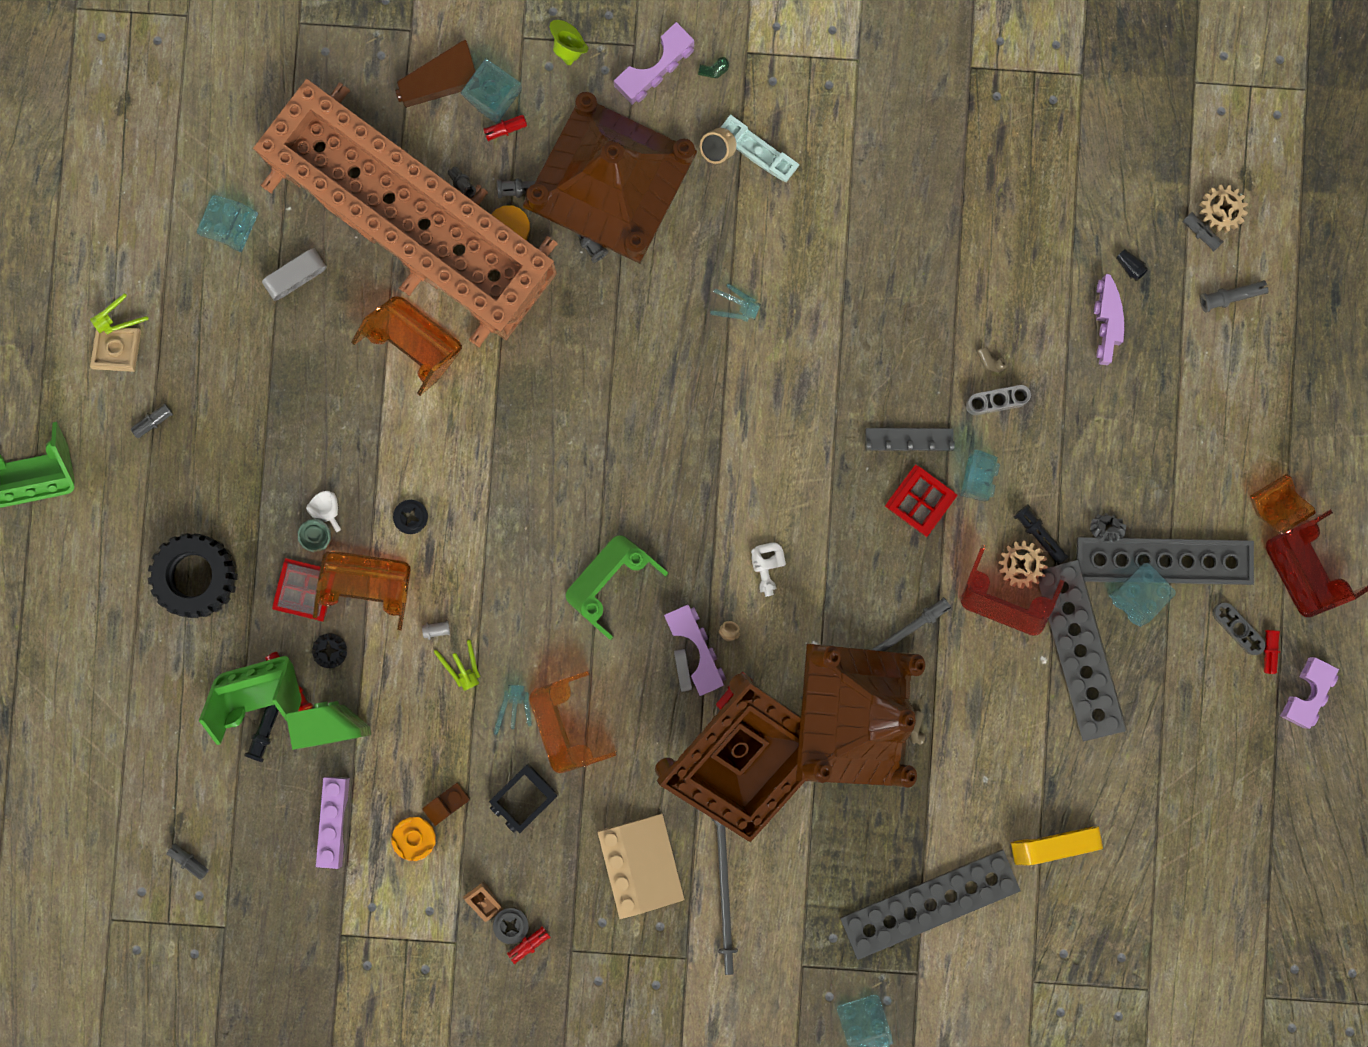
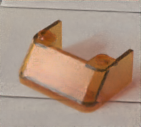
M399 296L392 297L367 315L351 341L354 345L365 337L373 344H384L389 341L421 367L417 374L423 383L417 392L419 396L437 383L462 349L461 343L406 299Z
M338 551L324 553L316 588L313 618H317L320 605H335L339 601V596L383 602V610L392 616H399L397 630L402 631L411 571L410 565L399 560Z
M589 671L535 689L529 697L550 765L557 773L572 771L617 755L615 750L594 758L590 748L586 745L570 746L557 705L566 702L570 698L571 689L569 682L590 676Z

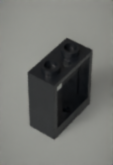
M528 763L489 801L492 805L490 809L498 817L502 815L507 820L505 824L513 833L518 831L520 834L559 794ZM526 775L547 799L520 825L498 800Z

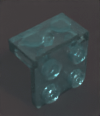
M213 195L199 224L197 234L221 242L235 251L242 252L259 213L243 203Z
M1144 563L1122 586L1115 589L1109 597L1117 608L1122 609L1128 615V619L1133 624L1141 627L1149 623L1175 596L1176 591L1150 564Z
M878 995L865 997L837 1007V1013L848 1047H889L893 1044L892 1034Z

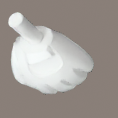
M330 491L319 492L307 505V512L314 519L324 522L330 521L335 531H340L341 528L334 518L338 515V503L335 493Z

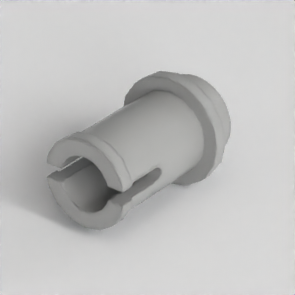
M448 621L434 624L427 622L426 625H422L423 637L431 640V637L450 635Z

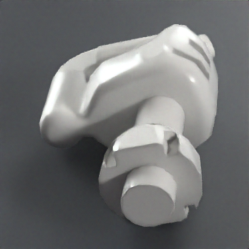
M778 543L758 545L751 551L752 564L755 572L760 571L762 579L760 592H764L765 597L774 595L773 590L777 589L775 583L770 579L769 569L785 566L786 561L783 549ZM772 551L775 552V554L768 559H763L761 556V554Z

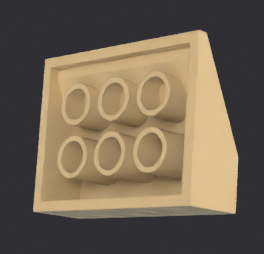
M663 814L598 830L619 919L642 914L685 900Z

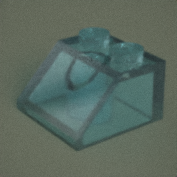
M485 58L460 94L480 113L498 124L522 91V85L515 78Z
M976 449L969 454L961 497L984 502L988 501L989 497L993 498L995 492V485L992 484L993 478L998 475L1000 463H997L998 457Z

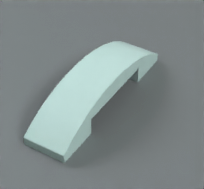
M732 115L720 127L728 129L734 135L737 143L736 149L780 180L787 182L799 167L797 162L783 152H778L753 134L746 125Z

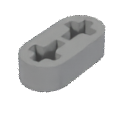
M685 649L676 650L674 654L681 692L690 691L692 686Z

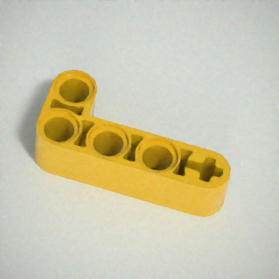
M1099 826L1038 839L1011 842L1015 865H1035L1103 849Z

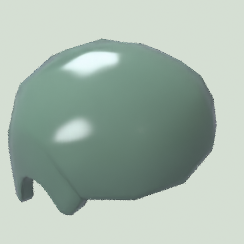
M319 519L305 521L298 530L299 543L304 549L311 552L326 549L331 540L329 526Z

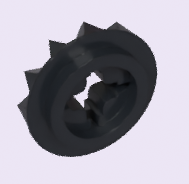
M409 499L402 501L396 506L393 513V521L399 531L413 535L421 532L427 525L428 513L422 503ZM412 511H414V516L419 520V522L411 521L407 525L408 519L402 513L404 512L410 514Z
M327 633L317 638L313 643L311 652L314 661L318 665L331 669L338 667L344 662L347 656V646L340 636ZM328 641L331 648L338 649L337 652L331 653L330 661L326 653L320 652V650L327 648Z

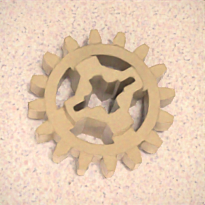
M1219 185L1217 191L1215 188H1211L1209 194L1206 193L1203 196L1205 201H1202L1199 206L1204 209L1199 212V215H1205L1202 222L1208 221L1210 223L1209 229L1215 226L1217 233L1222 228L1227 233L1230 231V227L1235 230L1238 228V224L1241 225L1244 222L1242 217H1245L1248 212L1243 209L1248 206V203H1242L1245 196L1237 195L1239 189L1233 192L1231 191V185H1228L1225 190L1222 185ZM1216 197V204L1210 206L1212 199ZM1220 206L1226 208L1227 211L1225 212L1224 209H1220ZM1237 212L1235 218L1231 221V214Z
M1023 541L1021 546L1019 542H1014V548L1007 546L1009 552L1001 554L1005 559L1004 561H999V564L1004 565V568L999 571L1006 574L1003 579L1010 581L1011 586L1015 587L1018 583V588L1023 589L1025 585L1028 588H1032V582L1040 583L1039 576L1045 577L1042 569L1048 568V566L1043 564L1047 557L1040 556L1043 550L1040 548L1036 549V544L1031 543L1029 545L1027 541ZM1030 551V553H1026L1025 555H1022L1019 552ZM1020 560L1025 561V563H1024L1025 569H1022V568H1021V567H1022V563H1021ZM1022 574L1027 576L1026 579L1016 578L1017 576L1020 577Z

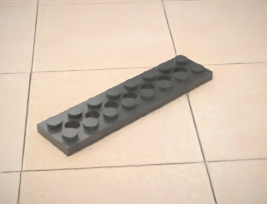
M1077 538V560L1080 561L1085 582L1254 585V541L1122 538L1116 542H1104L1097 538ZM1096 554L1104 556L1105 563L1102 566H1097L1094 563V556ZM1119 554H1123L1127 558V563L1123 567L1118 566L1116 563V557ZM1142 554L1146 555L1149 559L1146 567H1141L1138 564V557ZM1162 555H1167L1171 560L1167 568L1160 564L1159 560ZM1185 555L1192 558V565L1189 568L1184 567L1181 562ZM1206 556H1211L1214 559V566L1212 568L1205 567L1203 560ZM1229 556L1234 557L1236 560V566L1233 569L1228 568L1225 564L1226 558Z
M1076 560L1042 569L1045 577H1038L1040 581L1039 586L1082 740L1087 741L1127 731L1080 561ZM1061 580L1066 581L1069 585L1066 593H1061L1057 588ZM1066 602L1074 604L1075 611L1072 614L1065 613L1063 606ZM1072 623H1077L1081 627L1079 635H1072L1070 633L1069 627ZM1078 644L1084 645L1087 649L1084 657L1078 656L1075 652ZM1083 666H1090L1092 668L1093 675L1090 678H1085L1082 675L1081 669ZM1090 687H1095L1099 691L1097 699L1088 697L1087 690ZM1097 708L1102 709L1105 713V718L1101 721L1096 720L1093 716V712Z
M1002 849L842 916L840 919L856 958L859 960L1018 893L1021 890ZM993 872L997 875V881L993 885H988L985 877L988 873ZM974 881L977 884L976 891L971 894L967 893L965 890L966 883ZM955 890L957 897L953 902L945 900L946 891ZM929 898H933L936 901V907L931 911L926 910L924 907L925 901ZM907 907L915 908L916 915L914 918L907 919L904 917V910ZM888 915L894 916L896 920L895 925L891 928H887L883 924L884 918ZM872 924L875 926V933L872 936L863 934L865 925Z

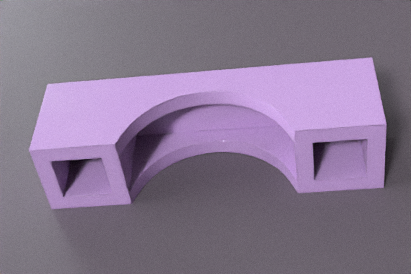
M677 22L661 36L664 52L662 58L655 66L648 69H636L629 66L614 80V87L632 105L636 101L638 103L642 101L647 95L646 91L651 87H657L663 80L662 76L667 72H673L679 65L678 61L683 57L686 59L693 53L694 39Z
M686 605L664 615L672 635L689 638L699 650V665L691 675L699 695L702 696L724 686L725 675L721 668L717 669L714 661L717 660V657L712 647L707 648L705 640H708L704 628L699 629L696 623L699 617L695 608L690 609L689 605Z
M329 776L323 778L316 867L333 869L342 867L344 851L343 820L348 801L350 778Z

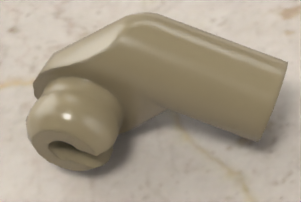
M987 347L977 351L983 366L987 370L998 373L1007 368V361L1004 358L991 357Z
M914 711L916 723L910 735V741L913 744L922 745L925 740V734L919 733L923 713Z

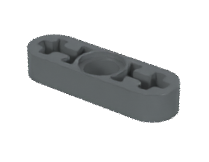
M1220 603L1214 607V619L1247 654L1258 655L1264 651V639L1231 604ZM1227 608L1228 611L1226 614L1230 618H1234L1235 616L1236 619L1232 620L1229 623V625H1227L1226 623L1230 620L1227 617H1220L1219 615L1221 614V611L1219 609ZM1238 622L1242 623L1245 628L1242 635H1236L1233 631L1234 625ZM1248 636L1251 641H1258L1256 645L1258 649L1251 650V643L1248 640L1242 641L1241 639Z

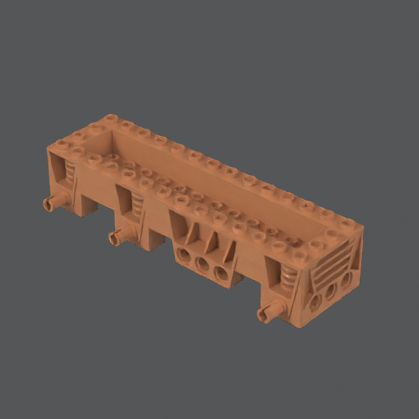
M306 79L253 147L272 170L260 186L272 194L280 181L286 178L299 188L300 186L303 187L326 209L373 244L377 242L400 259L402 264L410 270L409 276L399 287L401 291L411 296L417 285L421 281H425L453 298L469 310L471 315L479 321V327L468 339L475 346L480 348L490 332L498 334L507 341L556 276L557 272L554 261L548 256L558 243L551 240V237L546 236L537 249L479 206L488 194L480 185L477 184L476 193L473 197H466L340 104L350 92L346 86L343 87V84L339 82L329 96ZM324 142L326 144L325 150L323 152H316L314 150L316 143ZM354 167L359 168L361 171L357 178L349 176V171ZM388 193L395 195V201L391 204L384 202V196ZM422 219L430 221V227L426 230H422L418 226ZM457 245H463L466 248L465 253L461 256L453 253L454 247ZM494 270L499 271L501 274L500 279L496 282L488 279L489 273Z

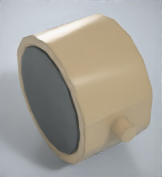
M715 128L704 135L700 141L701 154L709 163H722L733 156L736 151V139L725 128Z

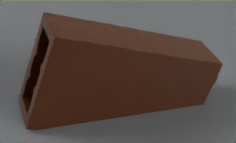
M467 41L459 42L397 81L399 89L395 91L398 101H403L405 108L480 87Z

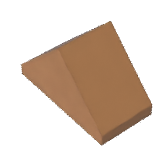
M484 881L463 896L468 905L485 922L503 910V907Z

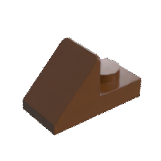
M457 782L428 803L422 810L433 825L436 826L471 799Z

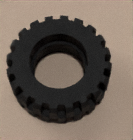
M185 533L179 537L174 536L169 539L170 542L167 544L163 543L159 547L160 551L152 556L151 559L154 562L148 568V571L151 572L148 584L152 585L151 593L153 597H157V603L161 607H165L172 614L188 618L207 617L213 612L220 611L222 609L221 606L231 600L229 596L231 592H235L234 582L238 580V574L235 573V568H237L236 562L231 559L232 554L230 551L225 549L224 545L219 541L196 533ZM190 555L203 557L209 562L212 569V580L208 589L203 594L194 597L186 596L179 592L174 580L177 565L182 559Z

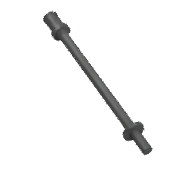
M943 597L931 607L924 608L922 616L871 650L886 651L925 623H935L938 617L952 609L950 604Z
M712 819L717 825L723 948L719 949L718 953L724 954L725 975H733V953H737L738 949L732 948L725 826Z

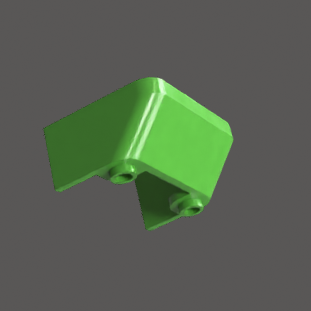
M57 422L52 423V438L46 444L47 455L5 463L0 455V508L66 495L74 490L75 479L69 447Z
M619 535L606 545L566 592V600L608 639L612 640L614 637L597 623L603 614V605L595 598L596 594L623 564L631 570L637 571L643 569L649 563L665 578L669 573L627 537Z
M282 656L228 671L216 677L199 722L217 745L221 744L227 728L237 727L242 723L246 712L275 705L286 721V714L298 712L302 699L293 663L287 656Z
M339 701L314 704V709L286 714L292 750L371 735L370 726L344 704L339 705Z

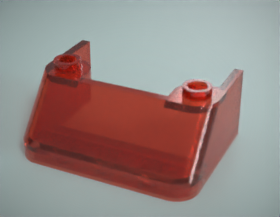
M1331 509L1275 535L1266 542V551L1298 612L1304 617H1313L1356 600L1368 592V585L1353 591L1349 583L1344 579L1338 578L1330 581L1310 543L1320 536V528L1317 522L1333 513Z
M981 545L961 596L962 606L968 611L1026 634L1036 636L1042 633L1054 609L1065 582V577L1060 576L1051 599L1044 596L1036 597L1031 602L1029 610L987 593L990 579L987 574L977 570L986 548L985 545Z

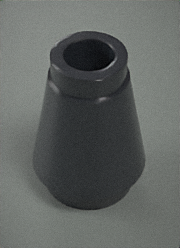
M1126 249L1116 257L1130 279L1133 278L1135 281H1138L1148 271L1146 263Z

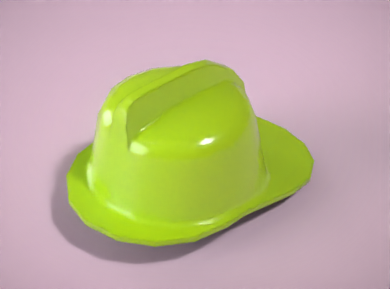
M562 20L550 22L549 28L554 37L553 51L567 65H572L574 61L580 58L582 53L588 52L589 47L574 26Z

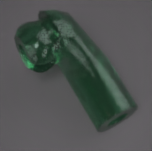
M720 57L712 66L700 64L698 75L719 78L728 70L729 61L725 57Z

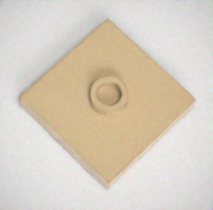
M122 328L108 335L105 331L99 334L96 330L90 367L96 370L135 372L141 330L139 328Z

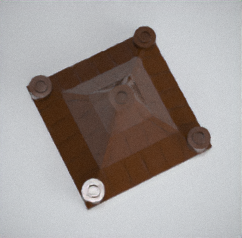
M582 92L576 97L575 108L535 184L528 188L523 208L641 264L697 154V150H695L694 144L690 140L685 138L678 141L672 140L598 104L595 95L591 92Z
M807 644L796 780L818 783L831 782L912 787L917 780V772L913 766L905 765L904 759L906 740L910 737L916 723L915 713L909 701L911 676H920L924 672V658L919 654Z
M740 673L735 675L730 681L729 687L734 696L712 718L711 722L704 728V731L696 737L677 761H674L672 758H663L656 764L655 772L659 777L657 782L661 787L751 843L805 782L796 780L801 716L757 687L747 674Z

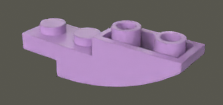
M1106 274L1102 277V280L1098 281L1097 293H1100L1099 301H1096L1094 306V314H1097L1096 321L1104 322V324H1101L1099 336L1102 337V344L1098 345L1096 355L1097 358H1100L1099 364L1109 365L1112 362L1114 345H1120L1124 339V315L1120 295L1111 275Z

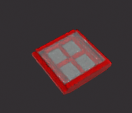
M915 464L884 507L919 533L928 537L958 495Z
M285 558L272 609L324 622L337 571Z

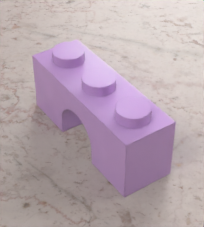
M1316 657L1308 658L1299 677L1310 684L1311 694L1306 700L1289 697L1280 717L1302 728L1310 729L1311 726H1315L1319 719L1318 711L1321 706L1323 707L1329 698L1327 693L1330 687H1333L1338 680L1337 672L1339 669Z

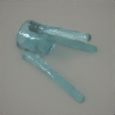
M727 284V288L745 300L742 301L723 291L714 289V293L741 305L739 312L743 314L711 311V315L736 318L748 322L749 318L755 320L761 305L756 302V299L747 296L730 284Z
M508 685V691L504 692V700L494 730L495 735L498 734L508 700L509 703H512L511 729L515 728L517 704H522V700L524 701L528 726L532 725L528 701L529 692H525L526 686Z

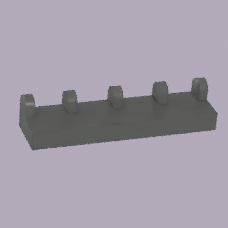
M865 429V451H953L955 447L953 429Z

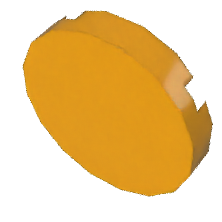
M512 205L502 206L491 214L523 239H528L530 222L527 215L520 208Z
M409 817L401 820L395 826L391 843L394 851L401 858L408 861H418L426 858L433 851L436 844V834L433 826L427 820L421 817Z

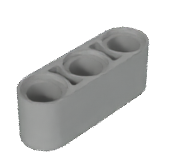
M313 248L263 279L262 283L273 301H277L326 270L327 266L316 249Z
M1017 385L976 393L967 400L966 409L971 415H982L1024 406L1030 400L1031 392L1028 387ZM1016 391H1021L1024 394V401H1017L1014 394ZM995 395L1001 396L1003 398V405H996L993 402V397ZM977 399L981 401L982 408L980 410L974 409L972 407V400Z

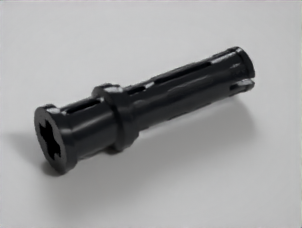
M1029 504L1013 516L1014 519H1018L1026 528V533L1032 534L1057 565L1069 557L1042 526V520L1032 513ZM1024 515H1026L1029 518L1031 523L1025 518ZM1043 537L1046 538V540L1052 545V547H1053L1056 551H1053V549L1047 544V542L1043 539Z
M275 705L265 708L257 732L251 736L252 742L248 752L244 755L245 757L259 762L264 761L262 757L267 745L271 743L269 737L279 713Z

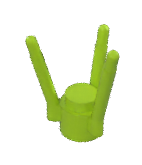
M124 293L102 312L90 318V321L99 334L105 331L108 335L115 330L147 321L149 317L145 316L110 326L113 321L108 313L127 297V294Z
M467 640L473 672L471 669L465 671L458 655L453 653V657L461 672L457 675L438 650H434V654L455 679L458 687L462 686L464 691L480 684L477 678L481 677L477 670L471 640Z

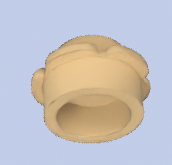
M726 621L720 626L719 634L724 640L733 641L739 638L740 628L736 623Z

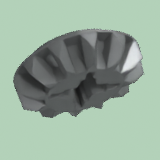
M1105 513L1103 516L1098 514L1095 519H1092L1090 529L1097 539L1104 542H1116L1124 537L1126 525L1123 524V519H1117L1115 514L1109 516ZM1108 524L1112 525L1107 531L1105 530V526Z
M515 908L502 910L497 914L493 922L494 934L501 942L506 944L520 942L526 936L529 929L528 919L522 911ZM517 918L515 927L519 932L511 929L504 933L507 928L505 921L511 922Z

